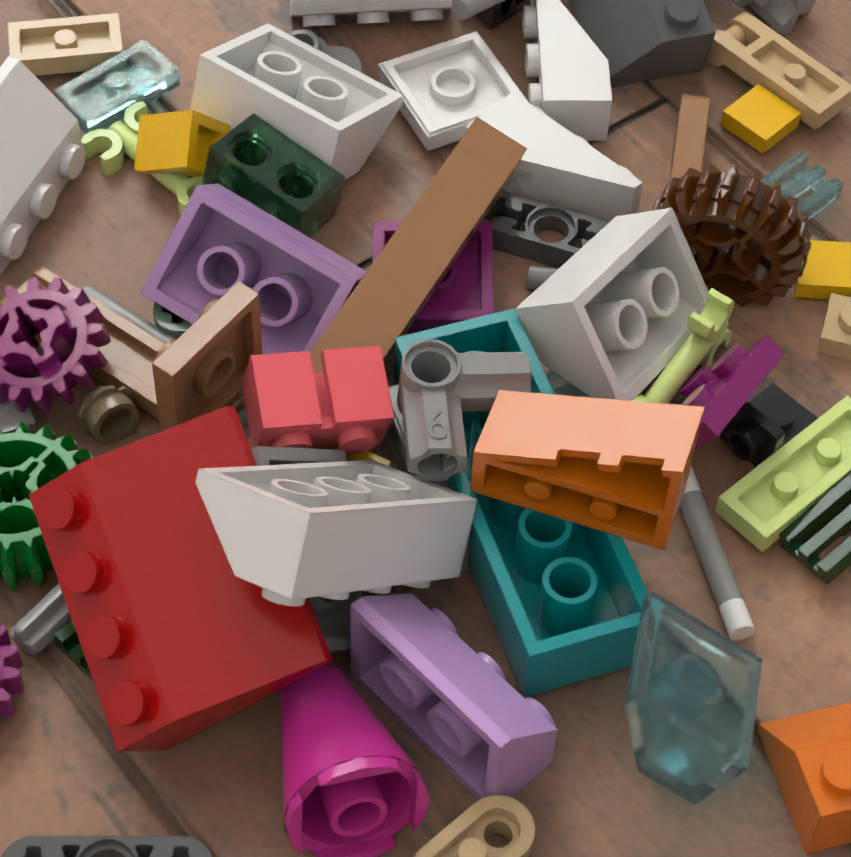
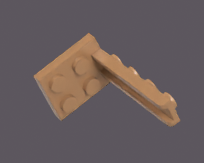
M39 267L30 276L36 277L44 289H48L49 284L55 277L61 278L45 267ZM62 279L69 291L75 287ZM29 280L17 289L19 294L27 291ZM240 281L220 299L211 300L201 311L198 320L178 339H171L165 344L87 295L91 303L95 302L103 314L105 321L102 325L109 334L111 343L105 346L98 347L108 361L106 367H91L88 374L106 386L112 385L116 389L122 386L129 388L135 396L134 404L159 420L160 432L225 406L231 407L243 395L241 382L250 356L263 354L259 293ZM7 297L0 301V305L8 300ZM37 333L35 335V338L37 341L41 343L42 340L40 338V335Z

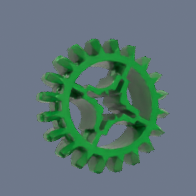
M23 421L20 422L15 433L4 434L0 429V577L4 578L5 585L12 591H14L20 578L31 577V580L41 588L44 573L54 570L28 495L79 463L93 458L88 448L78 449L77 442L73 440L71 433L56 439L55 432L51 430L48 424L36 434H31Z

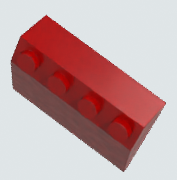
M225 406L79 463L28 495L118 752L168 750L333 661L309 598H306L305 604L302 606L277 604L262 597V587L234 575L196 486L198 469L257 466L235 407Z

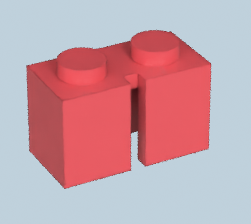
M381 346L322 350L320 357L323 372H313L310 351L251 355L241 386L252 448L256 446L311 449L338 448V450H345V454H356L371 450L377 444H381L394 420Z

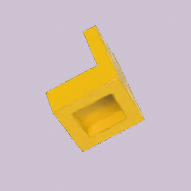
M195 110L140 115L134 168L143 174L177 171L190 177L204 176L212 178L216 182L225 181L230 125Z

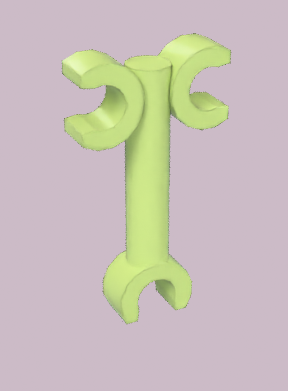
M143 101L134 103L124 112V123L116 121L108 129H96L85 134L81 139L82 146L86 150L85 159L88 160L96 154L104 152L99 157L101 171L106 176L114 174L122 168L125 160L124 153L135 161L140 115H148L147 105ZM177 171L150 174L177 196L180 216L197 185L217 183L209 177L194 176L190 178Z
M713 288L710 289L707 294V303L701 314L699 315L693 311L689 316L687 328L693 331L644 396L640 394L633 401L669 404L698 365L701 367L707 365L711 368L714 353L719 345L726 348L732 337V331L727 329L729 325L728 319L734 308V301Z

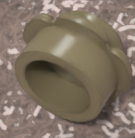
M110 385L93 389L84 398L82 407L79 410L78 423L80 427L85 428V433L88 436H94L97 441L104 444H112L124 439L135 429L139 421V410L134 405V393L125 386L116 389L115 386Z

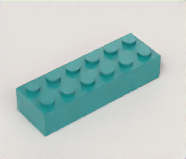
M515 308L395 338L393 385L399 384L402 357L408 346L420 340L433 339L451 345L457 353L525 352L526 355H529L532 373L531 393L555 395ZM490 411L462 412L467 450V467L465 471L450 476L447 482L451 490L478 499L469 533L468 565L523 697L651 661L660 616L623 538L470 491L473 452Z

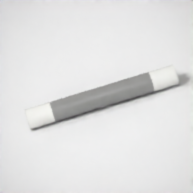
M691 466L680 508L729 638L732 641H741L752 636L755 628Z

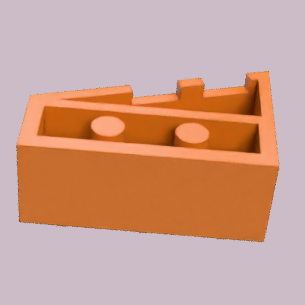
M499 390L473 452L470 491L665 550L686 488L705 407Z

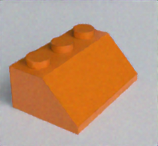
M851 702L758 723L757 734L805 854L851 843Z

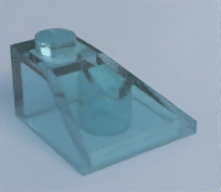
M653 591L643 599L624 709L638 772L695 805L749 770L762 659Z

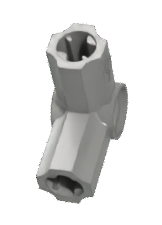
M433 339L420 340L408 346L402 357L396 402L403 418L408 472L420 476L423 481H447L450 476L465 471L467 467V450L462 412L491 411L499 390L531 393L532 373L529 355H526L525 352L457 353L451 345Z

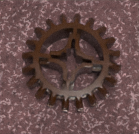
M712 163L702 173L696 169L689 168L681 178L673 177L669 185L662 191L660 198H657L651 211L673 208L705 285H708V292L713 288L736 301L741 307L745 306L751 299L767 306L774 296L785 297L788 289L796 284L798 277H801L804 272L811 249L810 239L812 234L808 231L809 228L807 226L809 216L798 212V198L782 197L781 183L767 185L761 182L759 171L752 177L740 174L735 164L728 172H721Z

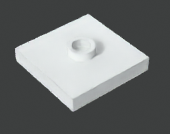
M477 31L378 64L379 81L383 85L404 95L402 106L399 110L427 151L461 140L465 134V126L512 91L528 102Z

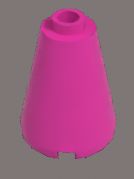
M324 665L281 689L280 717L284 827L293 850L301 855L303 848L314 852L316 857H376L397 846L393 835L409 822L413 831H415L423 822L429 805V797L423 776L344 672L335 666Z

